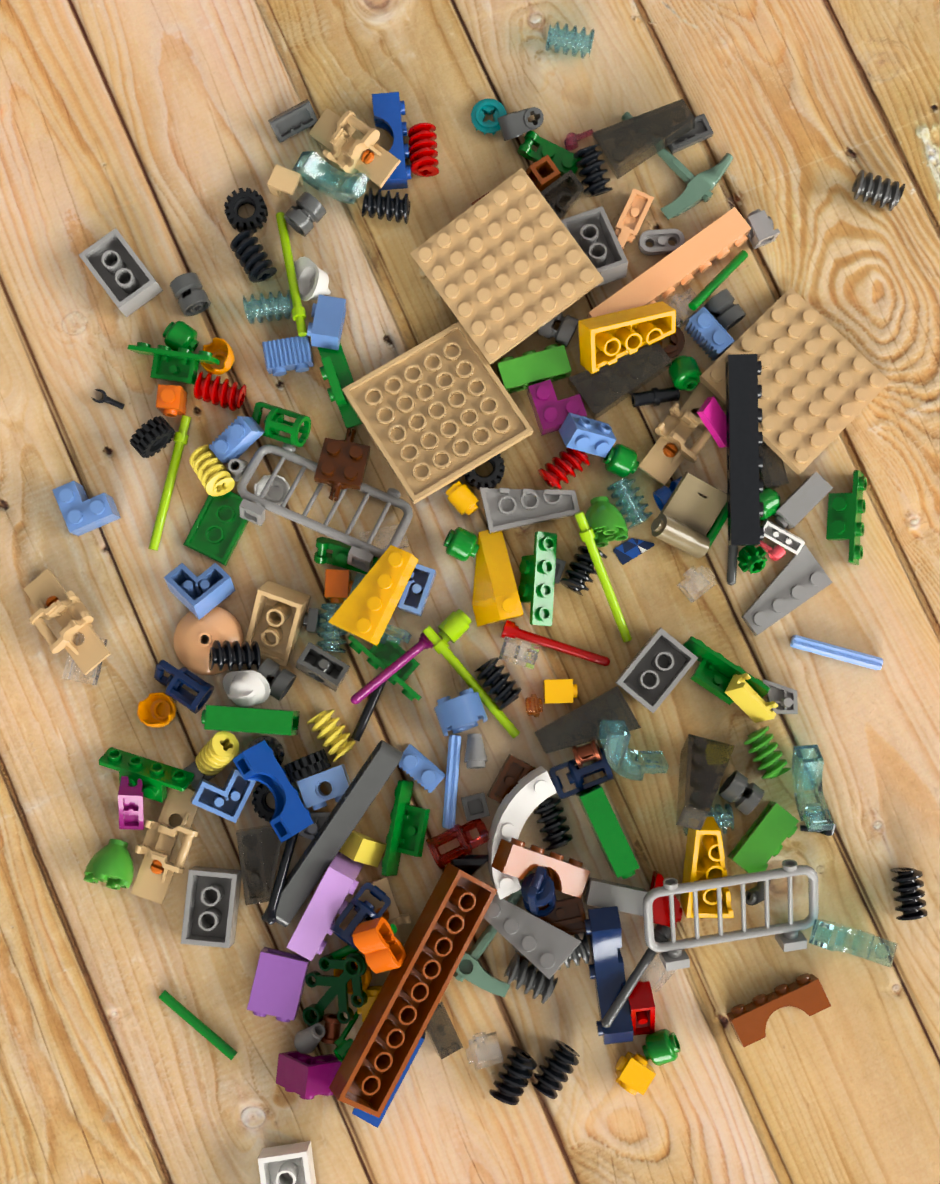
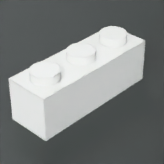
M768 519L761 525L764 527V536L796 555H798L805 544L803 539Z

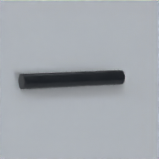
M387 680L371 693L351 736L352 739L360 741Z

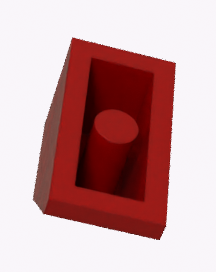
M653 871L650 890L663 886L664 878L658 871ZM674 895L676 928L677 922L681 921L683 909ZM669 896L658 897L653 901L652 905L653 923L670 927Z
M639 981L627 999L629 1001L634 1031L633 1036L655 1032V1003L650 981Z

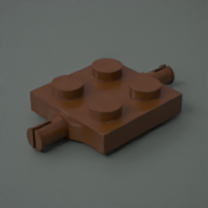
M351 428L347 429L345 440L325 438L316 468L314 480L315 482L332 487L329 499L332 501L333 499L338 501L341 489H361L369 459L370 446L355 443L356 430L352 429L351 431Z

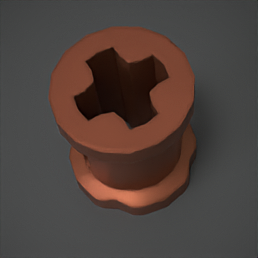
M592 739L591 743L579 747L577 745L572 746L574 758L579 767L583 766L584 762L594 759L602 760L601 750L596 739Z
M328 1013L323 1015L325 1035L321 1042L334 1044L340 1037L341 1023L337 1018V1014Z

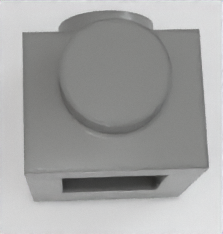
M757 209L748 214L746 222L751 227V230L747 236L753 249L775 241L780 231L779 229L774 230L773 221L770 216H767L765 210Z

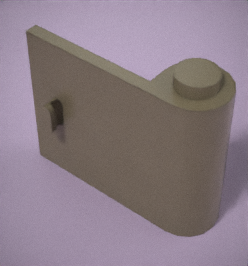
M685 472L659 516L652 522V535L698 559L702 558L710 547V540L706 534L726 504L727 493Z

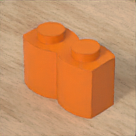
M383 917L359 923L352 934L354 945L365 955L367 965L376 974L400 968L406 958L403 945L394 937L391 926Z

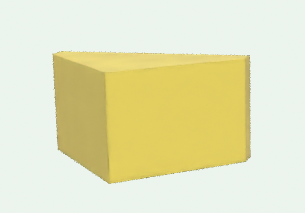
M353 830L339 852L353 861L378 867L386 849V844Z

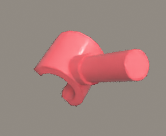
M760 540V545L758 546H761V548L768 552L771 560L778 561L786 554L782 546L777 545L772 549Z

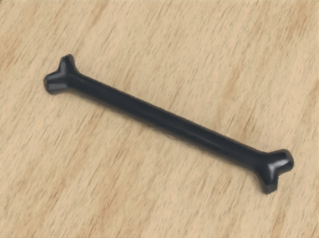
M299 833L287 839L266 912L262 915V920L269 925L277 921L276 912Z

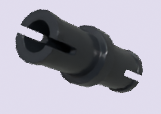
M675 386L663 389L655 387L651 388V391L631 394L633 407L651 404L659 406L660 403L678 401L680 399L679 389L675 388Z

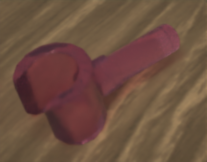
M590 129L580 134L569 133L564 141L566 150L576 149L578 147L577 141L593 135V130Z

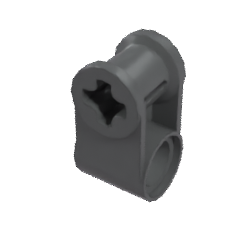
M532 107L498 117L504 141L523 135V133L540 127L544 120L542 111L539 108ZM534 115L535 119L532 122H528V118Z

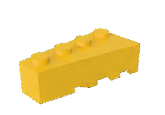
M661 301L579 320L580 365L593 374L599 371L600 367L606 364L611 365L617 362L618 358L626 354L631 355L637 352L638 348L646 344L651 345L675 333L676 310Z
M390 545L328 622L377 646L416 567L418 559L413 554Z
M689 816L682 883L726 877L727 870L724 862L725 856L721 830L714 817ZM728 886L721 887L722 917L734 918ZM716 888L698 891L699 918H718ZM693 892L682 893L680 904L686 918H694Z

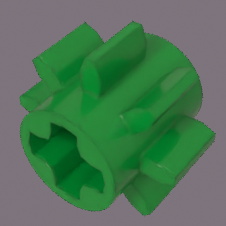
M745 546L739 551L737 560L740 563L738 566L743 572L748 570L750 574L758 573L766 565V552L761 546L757 548L755 546Z

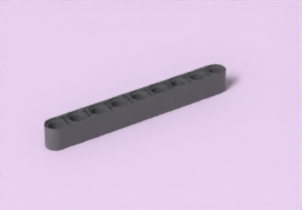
M383 740L377 744L287 876L276 912V923L283 927L289 925L399 764L403 755L401 751Z

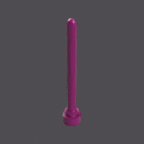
M422 632L418 643L351 697V702L353 704L360 703L421 651L429 648L432 649L433 643Z

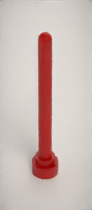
M506 620L501 638L507 640L519 638L602 666L610 664L608 657L519 629L515 622Z

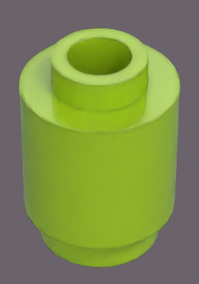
M458 609L456 612L453 611L438 626L440 631L437 634L441 639L444 638L447 643L449 641L455 643L470 628L469 624L472 621L462 610Z

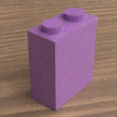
M264 947L260 952L247 1010L253 1011L254 1015L266 1017L267 1015L276 1016V1019L281 1022L294 1021L298 1015L310 960L298 954Z

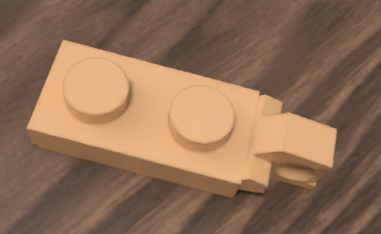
M634 188L614 230L622 250L626 242L632 244L633 240L636 239L654 199L653 196Z

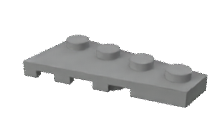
M479 488L489 533L568 517L580 511L575 490Z
M804 545L798 555H795L787 563L780 574L743 614L742 618L756 636L833 582L807 546Z
M497 895L494 896L483 917L549 980L581 943L575 937L502 898L500 900Z

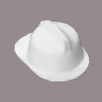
M305 256L297 259L294 266L301 299L303 301L318 300L319 295H330L331 291L328 288L329 277L327 273L318 268L312 260Z
M254 670L231 671L223 678L224 690L228 698L237 706L248 708L261 704L269 698V683L259 672Z

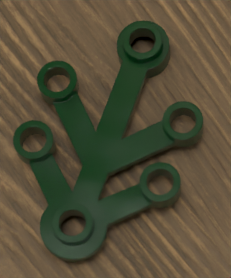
M356 952L349 954L345 959H334L329 954L319 959L321 970H344L340 976L321 975L318 971H312L306 975L305 982L311 988L331 986L317 1004H311L304 1009L302 1016L307 1025L312 1026L320 1023L323 1020L324 1010L337 995L339 1007L337 1018L339 1022L347 1024L354 1018V1012L348 1004L347 983L350 979L352 980L353 995L351 996L352 1005L360 1008L367 1003L368 997L362 991L361 977L367 970V963L365 958ZM325 960L328 961L329 966L325 964ZM357 996L361 998V1002L358 1001ZM343 1012H345V1013L347 1014V1017H348V1018H345V1017H344Z

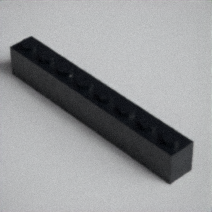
M757 354L728 355L725 359L728 546L760 545V540H764V527L760 526V517H763L764 505L759 499V493H763V479H759V469L763 468V456L759 455V446H762L763 435L762 432H758V422H762V408H758V399L762 397V385L758 384V375H761L762 365L761 361H757Z

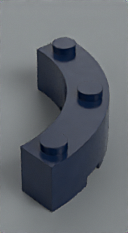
M618 907L588 909L589 919H585L584 924L586 935L590 934L592 964H589L588 968L590 979L595 980L600 1020L596 1021L598 1036H603L604 1045L633 1041L634 1031L628 1000L610 1027L605 1028L602 1025V1019L626 983L623 957L620 953V948H622V928Z

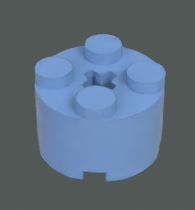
M473 688L461 691L459 693L460 696L451 699L450 696L437 700L438 706L434 710L443 736H448V731L452 730L453 734H457L478 726L477 721L480 719L483 720V723L488 721L478 692H474Z

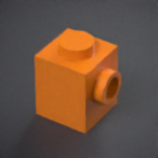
M158 384L156 408L164 416L168 417L186 415L188 393L182 386Z
M326 569L324 597L330 599L332 604H343L344 600L355 589V581L351 580L350 570Z

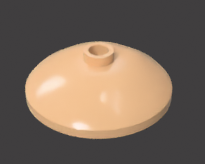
M216 606L200 620L190 611L183 616L176 627L174 649L180 662L190 671L201 675H216L228 670V666L224 664L222 671H219L218 665L214 664L213 670L209 669L210 647H212L213 642L218 640L222 647L224 641H229L230 646H232L234 641H238L241 647L244 641V634L237 618L223 608ZM207 635L209 637L208 643L203 644L202 637Z

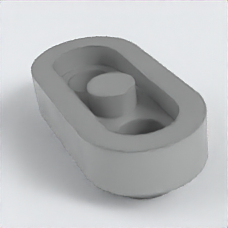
M678 229L648 230L640 236L638 247L645 255L670 254L684 244L685 237ZM672 240L676 245L672 246L668 241ZM646 242H651L653 247H648Z

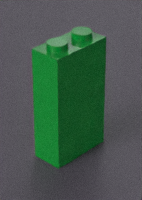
M206 705V710L202 711L201 723L204 724V729L291 736L298 735L300 711Z
M597 785L577 793L576 796L611 871L617 878L622 876V879L636 874L635 870L640 867L603 788Z

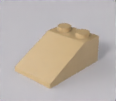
M271 581L263 584L257 591L246 637L249 646H251L253 641H256L260 648L261 658H270L279 665L286 667L301 631L304 615L307 613L311 596Z

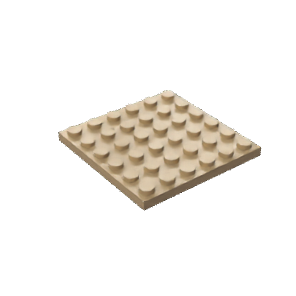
M523 168L511 175L410 253L490 365L604 281L601 274Z
M791 287L700 376V381L726 405L725 359L728 355L757 354V361H761L762 365L761 375H758V384L762 385V397L758 399V408H762V422H758V432H762L763 442L798 475L819 456L890 382Z
M459 321L342 389L346 399L413 504H416L533 434L532 427Z

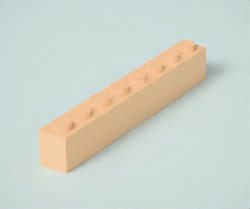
M735 207L592 309L588 313L587 319L657 303L661 298H669L676 292L675 288L679 285L685 286L694 279V274L699 271L701 273L705 272L712 266V261L717 258L719 260L723 259L730 253V248L735 245L739 247L748 240L747 235L751 227Z

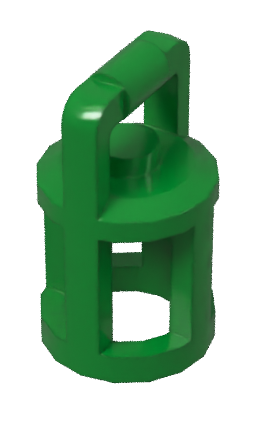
M257 402L255 404L252 417L258 425L261 421L262 409L271 410L264 421L265 431L262 434L263 436L297 447H302L306 443L311 430L310 417L264 402ZM284 415L296 418L295 422L284 420ZM280 431L291 434V436L288 438L278 434ZM298 432L302 433V435H301V437H300L299 439H298Z

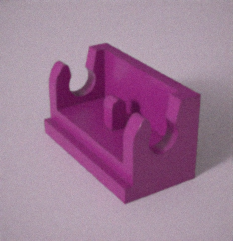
M121 776L118 791L119 829L144 830L142 780L139 778L137 785L130 787L128 786V776Z

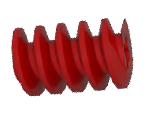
M419 123L408 130L411 172L421 177H432L439 174V169L436 167L439 161L435 159L438 156V152L434 150L437 148V143L434 141L437 139V134L434 133L436 127L430 123Z
M201 371L194 385V397L198 400L203 398L207 403L212 401L213 405L220 404L222 408L229 406L231 411H236L244 402L247 386L244 384L239 390L238 382L235 381L230 387L229 379L226 378L222 384L220 376H217L213 381L212 373L209 372L204 378Z
M566 447L567 452H559L560 458L553 457V464L546 463V470L540 468L538 472L549 487L553 489L555 486L561 490L560 481L562 480L568 484V474L575 478L574 470L577 469L582 472V463L590 466L585 452Z

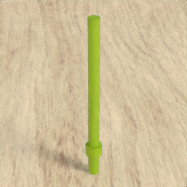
M278 212L276 213V219L293 305L291 310L292 317L296 321L298 336L304 337L307 335L305 319L307 318L306 311L301 303L287 224L283 216L285 213Z
M182 415L178 432H175L173 440L175 445L148 549L158 551L184 445H187L189 435H187L191 421L189 416Z
M579 511L574 515L580 528V538L587 546L623 642H628L632 640V637L594 541V531L592 527H589L584 512Z
M430 625L426 627L422 632L433 643L435 651L444 656L466 684L473 688L474 692L479 693L483 704L511 737L515 738L518 736L519 730L503 711L499 710L497 704L494 703L486 691L448 648L449 644L445 639H441Z

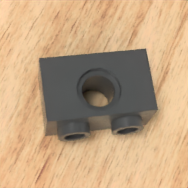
M310 642L296 663L298 670L335 692L350 668L346 663Z

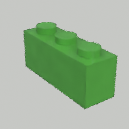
M552 344L545 347L543 351L536 352L531 350L523 353V356L518 358L509 356L501 359V362L497 363V371L500 381L507 392L510 394L528 389V386L551 379V382L570 377L572 370L565 346Z
M770 801L727 857L747 873L765 871L768 867L767 862L772 856L775 857L783 847L781 844L786 837L790 838L797 830L796 824L799 820L776 802Z

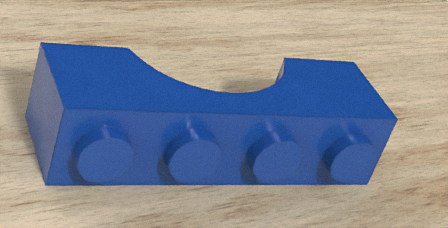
M399 92L372 94L375 126L386 130L392 136L394 141L389 153L401 161L381 190L408 188L407 180L411 179L410 165H406L405 158H409L408 143L404 144L403 137L407 136L406 122H402L401 115H406L405 103L400 101Z
M265 740L232 759L244 780L259 781L272 792L275 800V812L269 823L281 843L314 823L309 810L304 807L297 790L292 787L285 770L279 765L272 748L268 746Z

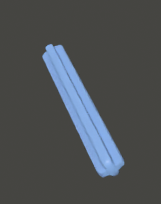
M793 635L791 638L790 646L796 649L874 670L882 668L883 659L880 657L799 635Z
M450 735L448 740L442 827L445 829L455 828L461 750L460 735Z

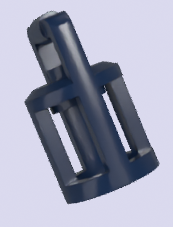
M161 660L156 665L154 678L166 686L165 694L180 702L193 713L199 712L213 693L214 686L193 674L186 667L178 670L165 660ZM165 671L170 674L168 678L164 676ZM185 684L186 686L197 692V696H194L193 694L182 688V686Z
M600 748L602 760H598V762L579 769L578 765L575 766L577 764L575 758L550 768V779L559 798L565 799L614 779L602 748ZM568 767L569 772L566 773L570 785L574 783L576 789L564 793L560 778L555 772ZM603 771L604 777L583 785V778Z
M538 866L536 873L528 875L523 880L521 893L527 912L536 917H544L549 915L556 907L555 886L552 879L547 875L546 868ZM549 904V907L545 910L539 911L538 907Z
M369 882L364 883L330 927V930L350 947L357 950L358 948L354 945L351 936L357 925L363 919L369 921L382 917L391 905L390 898L376 885L374 886ZM365 890H369L371 895L380 902L383 901L385 903L378 914L373 911L375 907L367 900L364 902L358 900ZM355 907L356 916L347 928L343 930L339 925L351 909Z

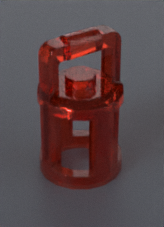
M480 818L464 825L457 823L454 825L455 827L433 838L429 837L426 839L429 850L440 870L445 868L446 864L450 863L452 859L460 855L472 854L474 848L489 840L487 827ZM477 828L480 836L473 839L469 831ZM457 838L460 846L441 855L438 847Z

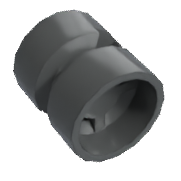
M304 192L296 201L297 206H291L283 215L287 223L304 237L313 229V222L318 223L327 213L323 205L308 192Z
M196 273L182 274L170 283L176 299H179L178 304L185 316H194L209 308L211 302L205 290H202L203 286Z
M727 288L720 291L703 306L726 331L746 316L740 305L733 303L735 299Z
M561 312L542 326L538 334L548 339L554 337L556 343L568 347L578 326L579 319L570 315L564 317ZM556 322L560 323L558 330L553 329Z
M267 658L257 670L268 681L270 695L279 701L287 694L296 679L295 674L287 669L281 670L280 665L270 658Z
M736 770L723 783L718 795L729 803L735 802V808L748 815L761 801L764 790L755 783L749 784L748 778Z

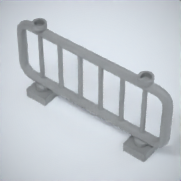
M284 443L282 448L272 444L259 447L237 484L238 494L243 499L239 506L241 518L262 526L265 521L266 509L351 546L347 564L365 572L370 571L374 556L380 558L390 545L398 548L413 517L411 506L406 501L400 499L401 493L398 490L389 488L386 493L362 482L361 489L358 491L365 493V496L346 532L343 533L329 527L328 524L347 489L341 490L339 499L335 501L324 524L306 517L322 489L323 483L318 484L302 515L289 510L285 506L306 468L316 472L318 463L295 454L296 448L287 443ZM270 453L281 457L261 494L257 496L247 491V484L262 458ZM286 459L302 466L282 504L278 505L264 499V496ZM369 496L386 502V505L367 542H364L349 534ZM390 505L400 508L404 515L388 547L380 549L371 545Z
M791 859L782 861V868L681 884H678V880L675 878H666L663 880V886L651 889L643 899L645 942L652 951L659 952L666 971L690 967V959L685 951L687 948L775 935V939L783 952L807 949V939L800 930L813 926L819 914L817 872L808 865L797 866V862ZM806 875L808 877L809 914L805 919L793 922L792 876ZM787 877L788 922L770 925L769 880ZM764 881L765 926L747 929L745 884ZM740 885L742 930L723 933L721 887ZM716 888L718 934L700 936L698 891ZM693 892L695 937L676 940L674 895ZM669 896L671 941L656 942L654 939L653 901L658 897Z

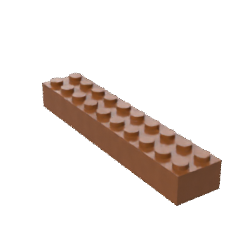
M447 864L404 945L406 952L405 960L400 968L390 971L329 1086L337 1100L378 1118L381 1116L487 912L497 889L454 865Z

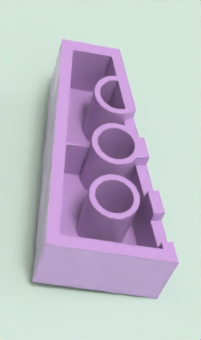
M341 852L337 853L325 872L286 948L310 961L313 960L316 953L322 954L327 944L324 941L326 934L332 935L333 932L330 930V927L335 922L334 919L337 914H341L347 907L349 902L345 901L348 893L353 895L359 884L356 878L364 865L363 863L353 861Z

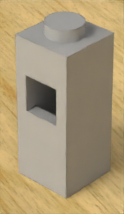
M817 472L813 473L780 505L776 514L773 515L775 522L783 529H792L833 487Z
M589 877L584 901L588 905L602 908L617 906L618 911L643 916V899L648 892L644 888Z

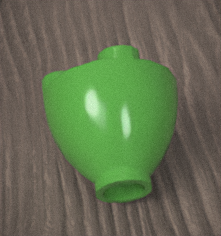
M600 496L591 499V506L586 511L585 517L589 527H592L594 531L596 546L605 547L610 541L627 539V523L621 512L609 502V498Z
M110 839L108 845L100 849L89 861L84 872V881L96 884L98 881L107 883L106 887L120 890L121 887L129 888L133 881L134 867L131 855L127 849L128 843L118 839Z

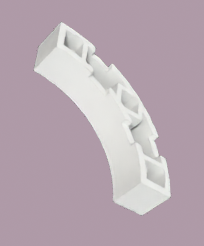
M542 766L521 778L510 793L504 797L490 827L487 843L488 869L494 888L497 889L496 893L500 900L521 889L517 877L502 873L491 867L501 839L511 841V838L518 839L523 825L534 809L548 797L557 793L548 772Z

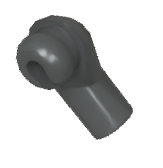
M759 881L756 887L745 892L746 904L753 906L764 901V881Z

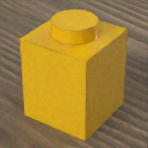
M573 679L543 680L544 704L573 703V698H577V684H573Z

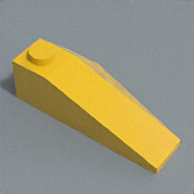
M489 530L478 532L477 544L479 549L476 554L472 599L477 627L522 617L523 610L502 531L489 533Z

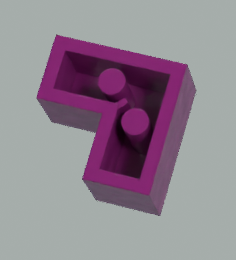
M551 379L528 386L527 394L541 436L558 431L569 412L587 417L580 394L558 401Z
M298 1051L279 1053L276 1084L284 1087L287 1092L299 1094L300 1098L306 1100L314 1099L316 1095L331 1096L333 1093L329 1086L342 1063L334 1054L312 1057Z

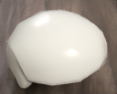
M264 475L258 483L254 484L255 495L259 496L271 475ZM276 475L264 499L281 505L290 489L286 479Z

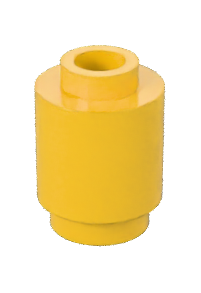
M460 481L453 484L446 491L447 499L461 516L464 514L470 516L479 508L476 505L479 502L477 497L465 484L462 485Z

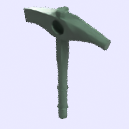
M626 112L621 119L687 184L684 192L676 200L661 208L666 218L669 220L677 217L702 200L708 202L713 195L711 191L728 169L733 156L726 153L722 160L714 167L694 176L629 112Z
M530 871L525 877L532 874L533 872ZM521 889L512 893L507 901L516 905L522 897ZM489 924L471 950L465 952L454 976L458 981L463 982L466 979L492 994L505 997L510 985L492 976L478 960L497 933V930Z

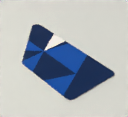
M631 538L613 549L621 564L624 565L652 548L655 544Z

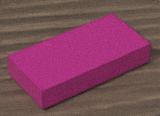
M714 396L707 397L697 414L719 448L726 447V415Z

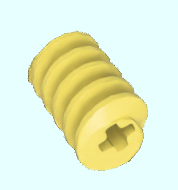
M209 444L194 450L189 458V463L208 495L218 497L229 493L235 486V481L231 478V474L227 471L226 466L210 450Z
M334 709L322 711L310 719L307 724L315 723L311 731H320L317 739H326L322 747L331 746L327 754L329 756L336 754L333 760L335 762L352 750L356 741H347L351 734L350 732L341 733L345 725H336L340 718H331L334 713Z
M228 731L217 732L196 756L195 763L199 771L208 776L220 773L239 752L237 738Z

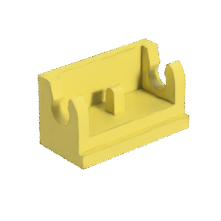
M749 674L733 675L725 693L754 723L774 719L776 713L770 711V709L778 707V704L775 701L766 703L745 681L751 679Z

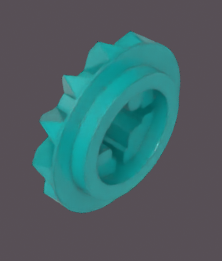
M483 99L476 103L471 112V121L476 131L479 130L484 135L486 133L494 135L497 131L501 130L497 118L506 115V109L495 99ZM484 114L488 116L493 114V121L487 120L484 122Z

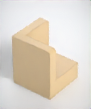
M276 164L267 186L272 195L279 197L281 192L293 195L297 186L302 187L304 182L300 173Z

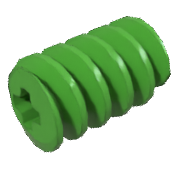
M769 726L747 735L748 739L744 742V745L752 744L753 746L748 751L749 754L757 753L753 762L761 761L762 763L757 770L766 771L762 779L775 778L791 769L783 768L788 763L786 759L778 760L783 755L782 751H774L778 747V743H769L774 737L773 734H765L769 730Z

